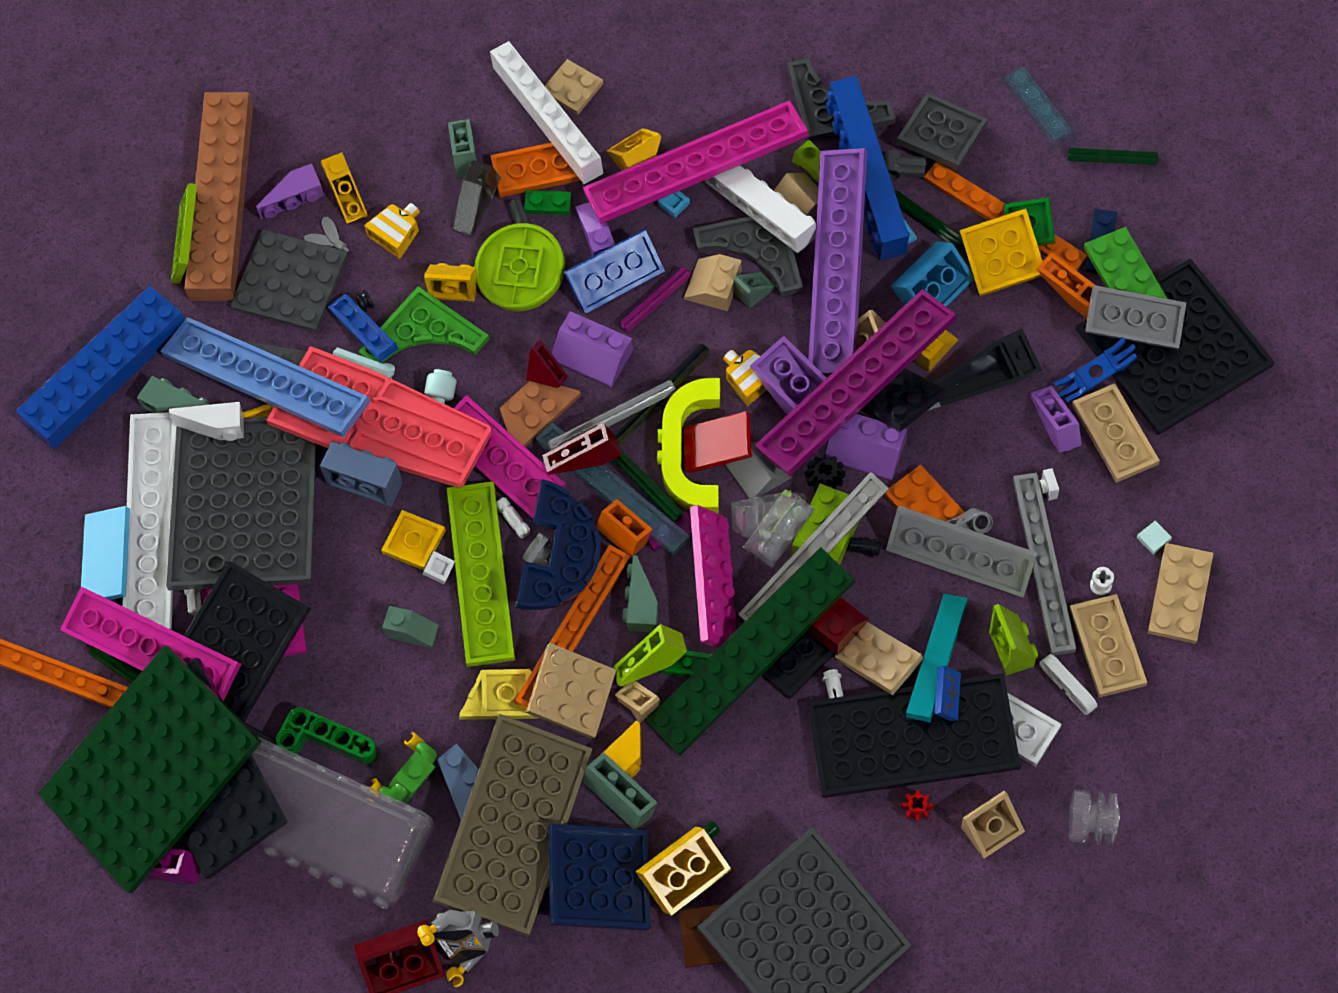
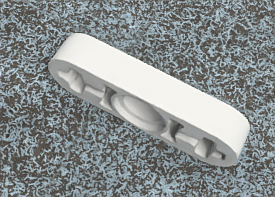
M1049 654L1040 661L1042 670L1060 689L1063 688L1066 691L1065 694L1083 714L1088 715L1097 708V703L1091 694L1055 656Z

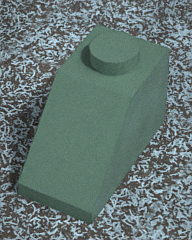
M389 606L382 629L386 638L432 648L439 625L414 611Z

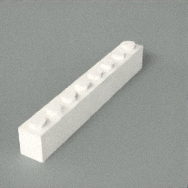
M508 41L491 50L490 54L495 71L583 184L602 175L603 169L599 154L512 44Z

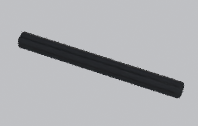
M700 344L661 384L672 381L676 389L709 355V349L705 345ZM666 398L630 415L613 432L617 437L619 446Z

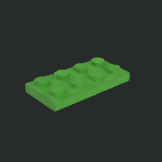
M1126 227L1084 243L1083 248L1106 288L1167 299Z

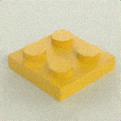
M402 510L381 552L386 556L425 570L433 551H436L446 529L442 525Z

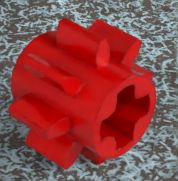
M919 790L912 796L907 793L906 800L908 803H902L901 809L908 811L905 818L909 819L912 817L917 824L922 817L928 820L929 814L927 811L933 810V804H927L929 794L923 796ZM913 804H915L916 806L921 804L922 809H920L919 807L913 809Z

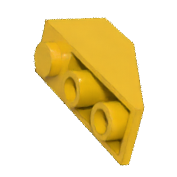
M343 153L321 160V166L346 223L348 224L368 216Z

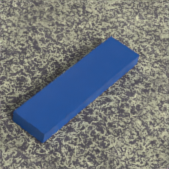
M344 294L328 306L329 311L379 362L398 350L396 343L347 294Z

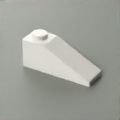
M240 402L169 409L170 417L175 426L218 440L233 441L244 438V417Z

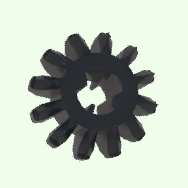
M826 453L823 455V459L816 455L814 462H808V470L805 471V477L808 478V486H814L815 493L819 484L836 490V486L842 487L846 472L842 470L843 463L837 462L835 455L831 459H828Z

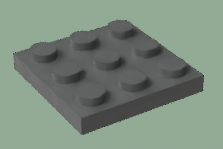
M927 93L898 136L896 144L954 170H958L986 127L988 119Z

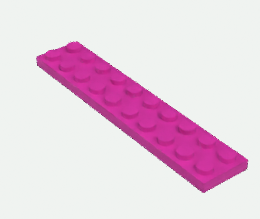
M787 101L583 187L584 194L600 224L804 139L809 136L808 130L791 102Z

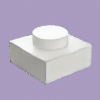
M1053 469L1043 470L1042 478L1039 480L1041 493H1046L1048 501L1057 499L1059 487Z
M433 551L423 575L445 584L455 561Z

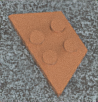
M529 381L499 408L507 432L526 447L580 398L581 392L564 386L555 388Z

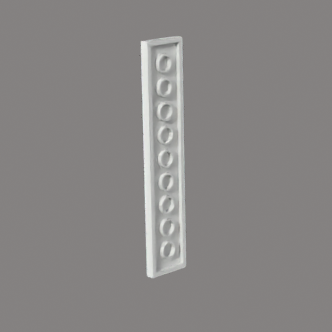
M169 412L130 414L127 507L130 508L127 585L126 597H123V607L172 630L173 590L168 591L166 581L177 426L173 425Z

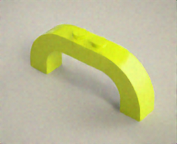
M704 378L682 386L667 402L663 413L662 429H658V443H662V450L657 451V465H662L665 489L678 506L690 512V507L699 505L719 514L718 485L695 484L689 481L681 470L682 427L684 421L691 413L697 410L720 409V378Z

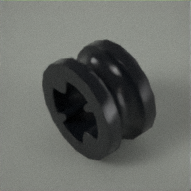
M365 289L362 290V294H355V298L364 312L367 311V308H374L373 302Z

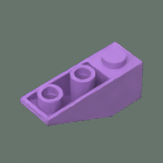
M312 163L290 171L256 206L260 219L273 218L279 212L294 210L300 204L315 202L324 196Z

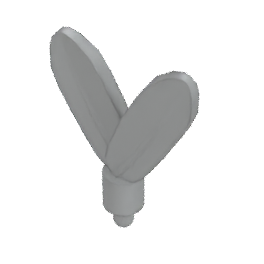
M323 217L321 223L325 235L308 234L304 236L305 241L349 251L346 244L339 240L335 224L329 217Z

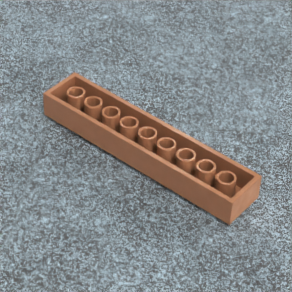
M249 92L204 93L195 181L197 191L185 279V291L189 301H233L236 294L253 104Z

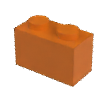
M618 499L601 512L595 527L618 548L630 555V558L646 545L652 532V528Z

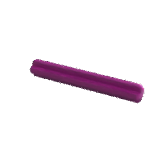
M685 267L678 269L619 323L620 328L624 332L629 333L690 278L689 270Z

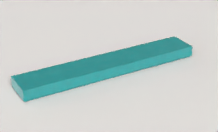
M943 594L906 711L907 718L931 722L935 710L938 667H948L968 604V599L965 597Z

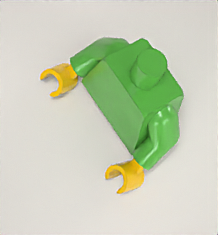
M411 732L413 737L409 742L404 741L415 753L395 775L389 786H382L375 778L371 780L373 783L371 787H365L374 799L381 797L394 803L403 801L407 804L436 769L433 765L437 759L436 751L427 745L415 732Z

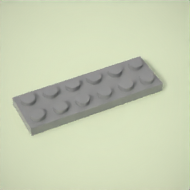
M899 506L897 509L886 551L1020 597L1025 595L1038 554Z

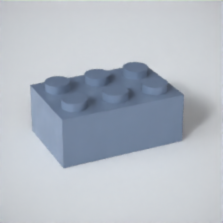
M331 441L320 465L327 485L391 507L403 483L398 465L394 460L388 457H383V459L376 457L367 450H355L343 442L338 444Z

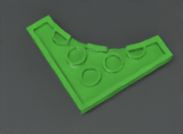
M418 286L380 327L396 343L398 350L381 362L364 346L359 350V355L383 363L404 349L434 343L452 345L475 356L489 341V335Z

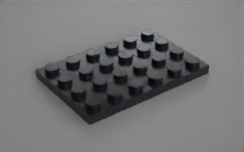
M228 560L184 636L241 663L223 702L245 722L311 608Z

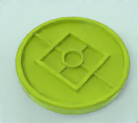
M528 223L508 225L489 236L479 249L474 266L477 271L476 283L486 299L501 309L518 312L531 310L547 302L559 289L565 271L563 250L556 238L540 226Z

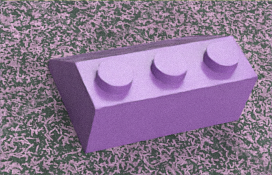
M570 311L558 331L552 355L560 365L612 388L633 351L632 338Z
M856 414L829 439L826 454L828 459L835 455L837 462H842L845 467L868 474L872 472L875 476L892 481L907 440V429H903L900 432L881 421Z

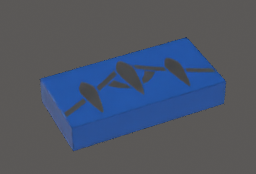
M946 666L938 667L934 714L947 720L955 721L958 720L961 673Z

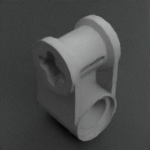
M971 508L958 517L947 521L948 523L981 534L988 532L993 524L991 515L977 508ZM981 516L980 523L976 525L975 521L977 517Z

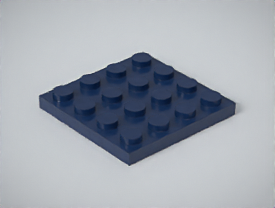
M550 824L548 826L550 925L648 931L651 928L650 892L636 873L639 868L649 862L648 830Z

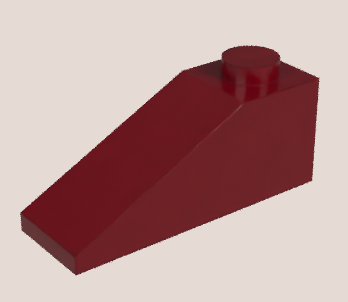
M602 423L542 456L547 473L551 475L602 466L621 456L622 453L617 437L605 423Z

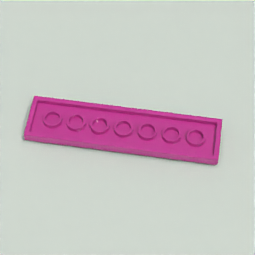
M82 586L60 628L61 631L142 671L165 644L170 646L186 663H189L194 658H199L223 701L241 666V663Z

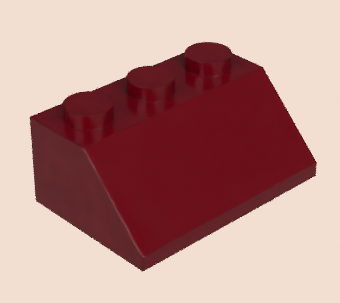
M840 597L807 632L836 655H839L865 626L869 618Z
M427 920L354 945L356 957L369 993H399L445 977L435 942L424 946L417 933L420 926L428 925Z

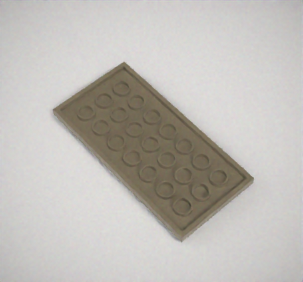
M499 714L432 902L461 912L476 911L482 920L486 922L494 921L500 927L528 937L549 879L548 826L550 824L567 825L592 748Z

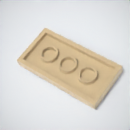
M1115 383L1072 402L1075 412L1116 483L1159 465L1160 460Z
M1165 543L1147 634L1194 644L1197 643L1213 559L1212 552Z
M1115 594L1071 605L1069 610L1098 697L1146 686L1147 680L1118 595Z

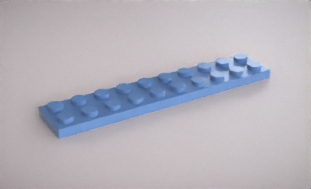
M189 317L184 320L160 351L165 358L343 438L371 402L369 397Z

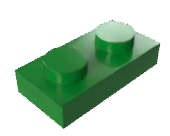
M526 190L525 213L570 215L571 192Z
M687 651L672 666L661 670V674L690 677L712 654Z

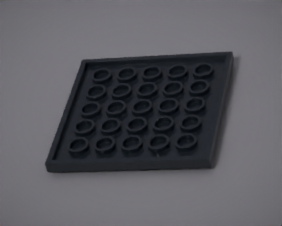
M1191 258L1156 278L1167 299L1186 302L1179 349L1175 350L1125 340L1124 345L1115 354L1121 353L1133 344L1136 347L1128 357L1135 353L1137 358L1127 368L1116 372L1112 377L1157 435H1160L1270 369L1275 363ZM1087 319L1076 325V331L1097 357L1120 340L1085 333Z

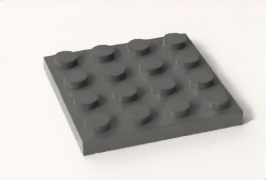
M262 230L231 303V310L317 333L347 260L348 252Z

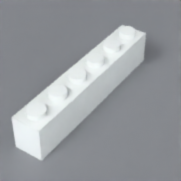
M737 166L705 180L709 186L796 253L816 239L815 220L811 216L803 214L795 204L787 202L779 192H774L770 189L765 181H760L754 177L749 169Z

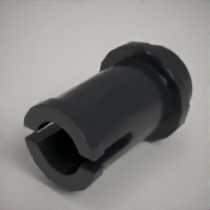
M852 537L850 552L868 554L871 558L879 556L881 542H877V539L870 541Z

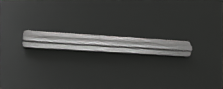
M667 381L548 442L549 447L553 450L602 423L609 427L676 392L675 386L672 381Z

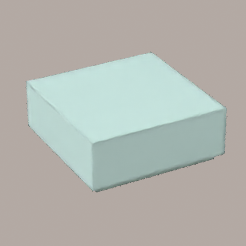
M1156 521L1137 535V539L1153 555L1172 539Z

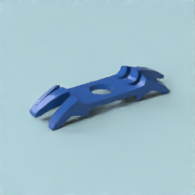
M1122 337L1114 346L1105 350L1103 354L1077 371H1073L1067 377L1053 382L1056 387L1072 383L1069 387L1058 393L1060 398L1074 393L1065 398L1067 403L1077 400L1116 372L1127 368L1137 358L1135 353L1128 357L1136 348L1134 344L1115 355L1126 342ZM1093 366H1100L1103 369L1100 377L1093 378L1090 376L1089 371Z

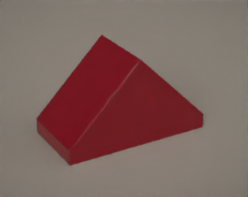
M540 339L530 350L526 380L559 388L568 375Z

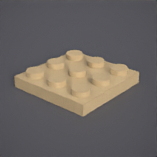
M550 643L546 647L526 713L594 739L616 670Z

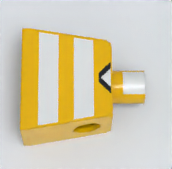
M409 203L403 211L395 205H390L364 225L366 234L370 239L400 259L419 231L417 221L414 218L420 211L412 203Z
M730 350L723 358L729 365L726 369V379L748 407L767 391L750 368V365L760 355L752 350H748L740 357L734 350Z

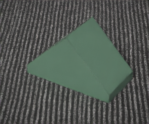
M762 272L736 275L734 278V294L749 309L776 288Z

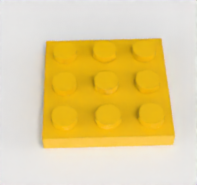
M1026 208L960 230L980 296L1041 277L1036 269L1043 260Z

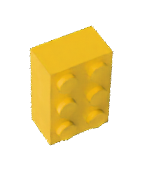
M694 827L639 868L636 873L662 911L672 916L732 869L703 828Z

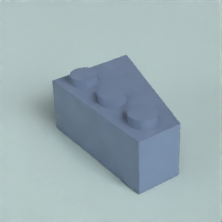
M456 744L437 760L461 820L479 769Z

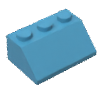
M936 241L891 287L904 305L923 289L947 307L974 280V276L953 243Z

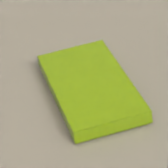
M189 183L187 185L179 207L171 282L173 284H180L188 266L197 184Z

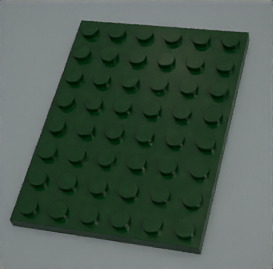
M165 644L38 794L126 892L133 893L260 746L262 741L170 646Z

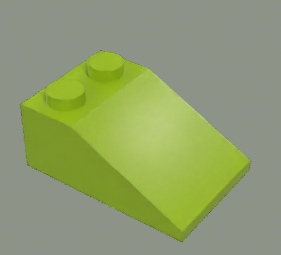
M1000 604L994 605L989 633L1006 675L1034 667L1038 653L1033 643L1030 644L1027 638L1029 631L1026 623H1021L1018 614Z

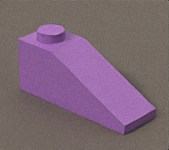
M590 203L575 207L592 257L615 245L607 222L600 224Z
M1052 385L1031 392L1030 396L1043 425L1059 453L1082 446L1079 423Z

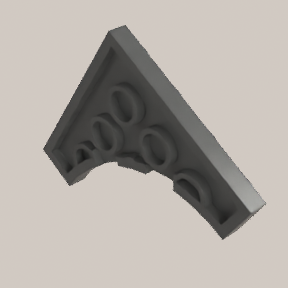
M809 58L788 62L787 69L800 116L809 134L807 140L814 141L838 136L835 135L833 130V115L828 114L826 102H828L827 92L830 90L821 83V79L815 73ZM890 100L879 102L865 101L874 128L895 124V116Z
M750 216L693 228L698 252L726 251L742 255L757 263L771 276L779 290L780 296L803 292V285L793 249Z

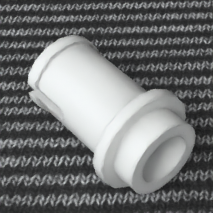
M837 669L825 671L822 680L826 682L829 699L836 698V696L844 697L840 682L841 674L838 673Z

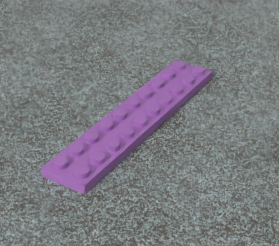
M865 148L821 151L808 360L824 376L831 375L857 348L867 150Z

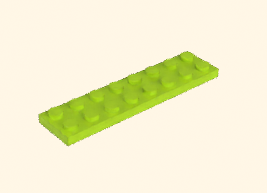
M494 481L464 485L461 488L448 487L447 495L466 665L471 667L515 661Z

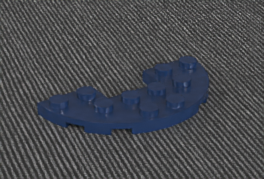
M544 479L540 482L532 524L553 529L555 533L548 567L526 561L523 565L515 608L524 610L550 609L574 599L591 581L600 559V536L588 509L582 502L579 503L573 498L567 489Z

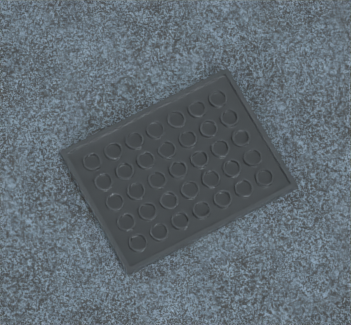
M268 417L244 418V438L233 441L218 440L177 426L166 581L168 591L211 589L228 560L272 586L312 584L317 444L268 425L266 421Z

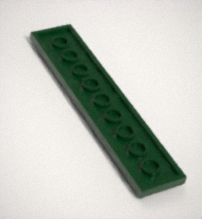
M820 547L646 721L681 756L856 581Z

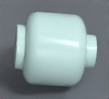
M434 370V373H430L427 376L424 394L445 404V401L453 400L457 381L449 371Z

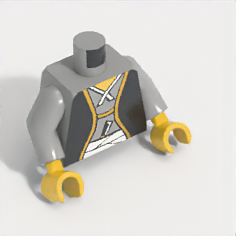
M448 910L445 913H439L437 918L431 922L432 925L430 927L422 925L417 931L424 946L432 944L436 938L454 965L460 964L458 968L451 967L447 971L448 981L453 979L454 987H459L463 984L464 978L462 974L465 971L469 972L488 952L491 938L497 937L499 934L497 923L494 921L484 923L476 911L461 912Z

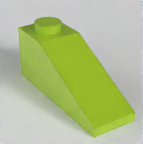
M662 624L656 627L613 666L616 670L617 685L622 687L672 666L687 652L683 634Z

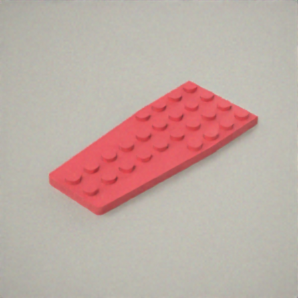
M312 346L309 347L300 362V367L368 396L371 402L344 438L277 407L273 408L266 420L267 424L323 447L329 448L331 441L338 444L343 442L355 450H367L374 454V456L382 459L383 457H388L397 463L398 469L457 488L464 486L492 435L491 427L372 369Z

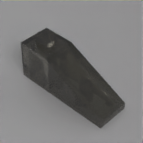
M472 160L463 179L453 225L454 231L474 236L501 180V177L491 165Z

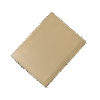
M786 173L774 192H779L787 202L795 204L806 216L809 215L812 218L817 216L819 188L805 173Z
M1005 791L963 817L961 829L984 859L1025 832Z

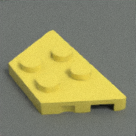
M530 669L481 670L463 709L460 711L459 720L497 719L499 714L512 719L538 718L526 713L525 709L514 704L516 697L532 671Z

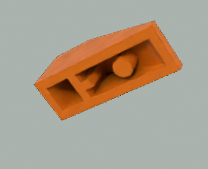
M1050 252L1036 270L1073 309L1087 319L1092 287L1095 284L1054 253Z

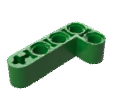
M300 707L291 710L276 737V743L281 753L287 757L296 756L301 751L306 740L364 765L374 763L378 756L377 748L371 738ZM302 718L306 719V722L304 724L299 726L295 725L297 720ZM321 728L328 729L324 735H317L318 730ZM342 738H349L347 744H338ZM287 740H295L291 746H283Z

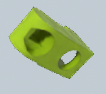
M807 140L794 152L792 162L798 167L801 166L819 183L821 151L810 140Z

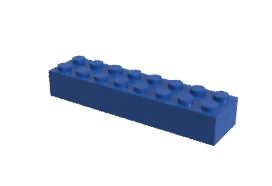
M853 76L830 82L826 107L828 114L833 115L834 118L832 125L835 135L839 134L841 140L839 141L840 150L865 148L867 150L864 214L867 221H864L867 234H871L873 239L871 241L873 254H878L880 261L906 255L909 234L858 78Z
M149 286L16 410L21 422L54 450L166 345L185 320L182 312Z

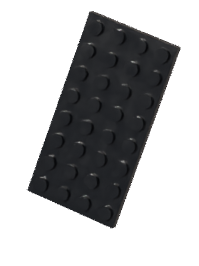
M194 658L187 663L222 700L201 659ZM252 755L183 834L201 872L207 879H211L288 823Z
M1004 673L961 679L958 720L955 721L947 720L934 713L931 722L907 718L906 711L914 686L899 688L894 695L887 691H878L808 702L822 798L1020 770L1021 765Z

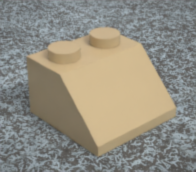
M721 254L698 259L684 300L728 311L734 295V278L742 273L741 260Z

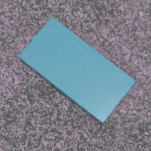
M127 506L85 515L81 586L109 600L126 597L130 508Z

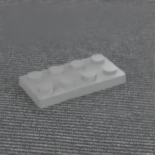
M1094 285L1092 287L1085 333L1117 339L1123 337L1127 341L1177 350L1180 345L1186 302Z

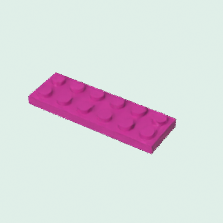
M467 395L456 405L454 409L491 427L492 435L477 460L475 467L488 479L494 481V484L530 517L533 518L542 479L551 481L563 488L567 486L557 475H549L545 465Z
M695 505L690 507L700 640L701 643L718 649L737 630V615L734 604L735 592L732 580L733 569L730 557L731 546L728 533L729 524L726 517L702 506Z

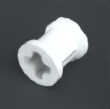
M1106 567L1097 568L1093 572L1090 582L1092 592L1100 596L1108 594L1111 591L1114 580L1113 572Z

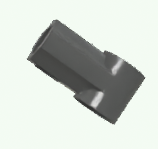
M887 150L882 153L892 180H896L900 176L924 178L926 157L902 156L900 152L894 150Z

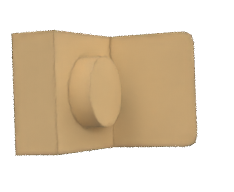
M636 681L625 685L615 694L617 700L632 711L639 723L651 715L659 706L660 699L658 696Z

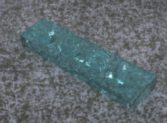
M1024 66L1005 76V82L1053 145L1073 135L1071 127Z

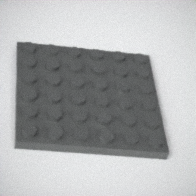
M813 827L807 830L697 926L701 934L751 993H859L912 946Z

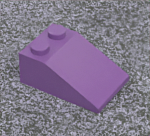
M785 336L779 339L750 365L752 371L787 415L827 379Z

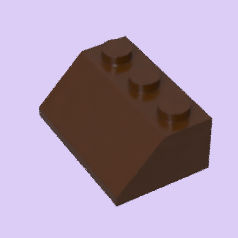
M721 905L678 910L686 968L725 962L697 929V926Z

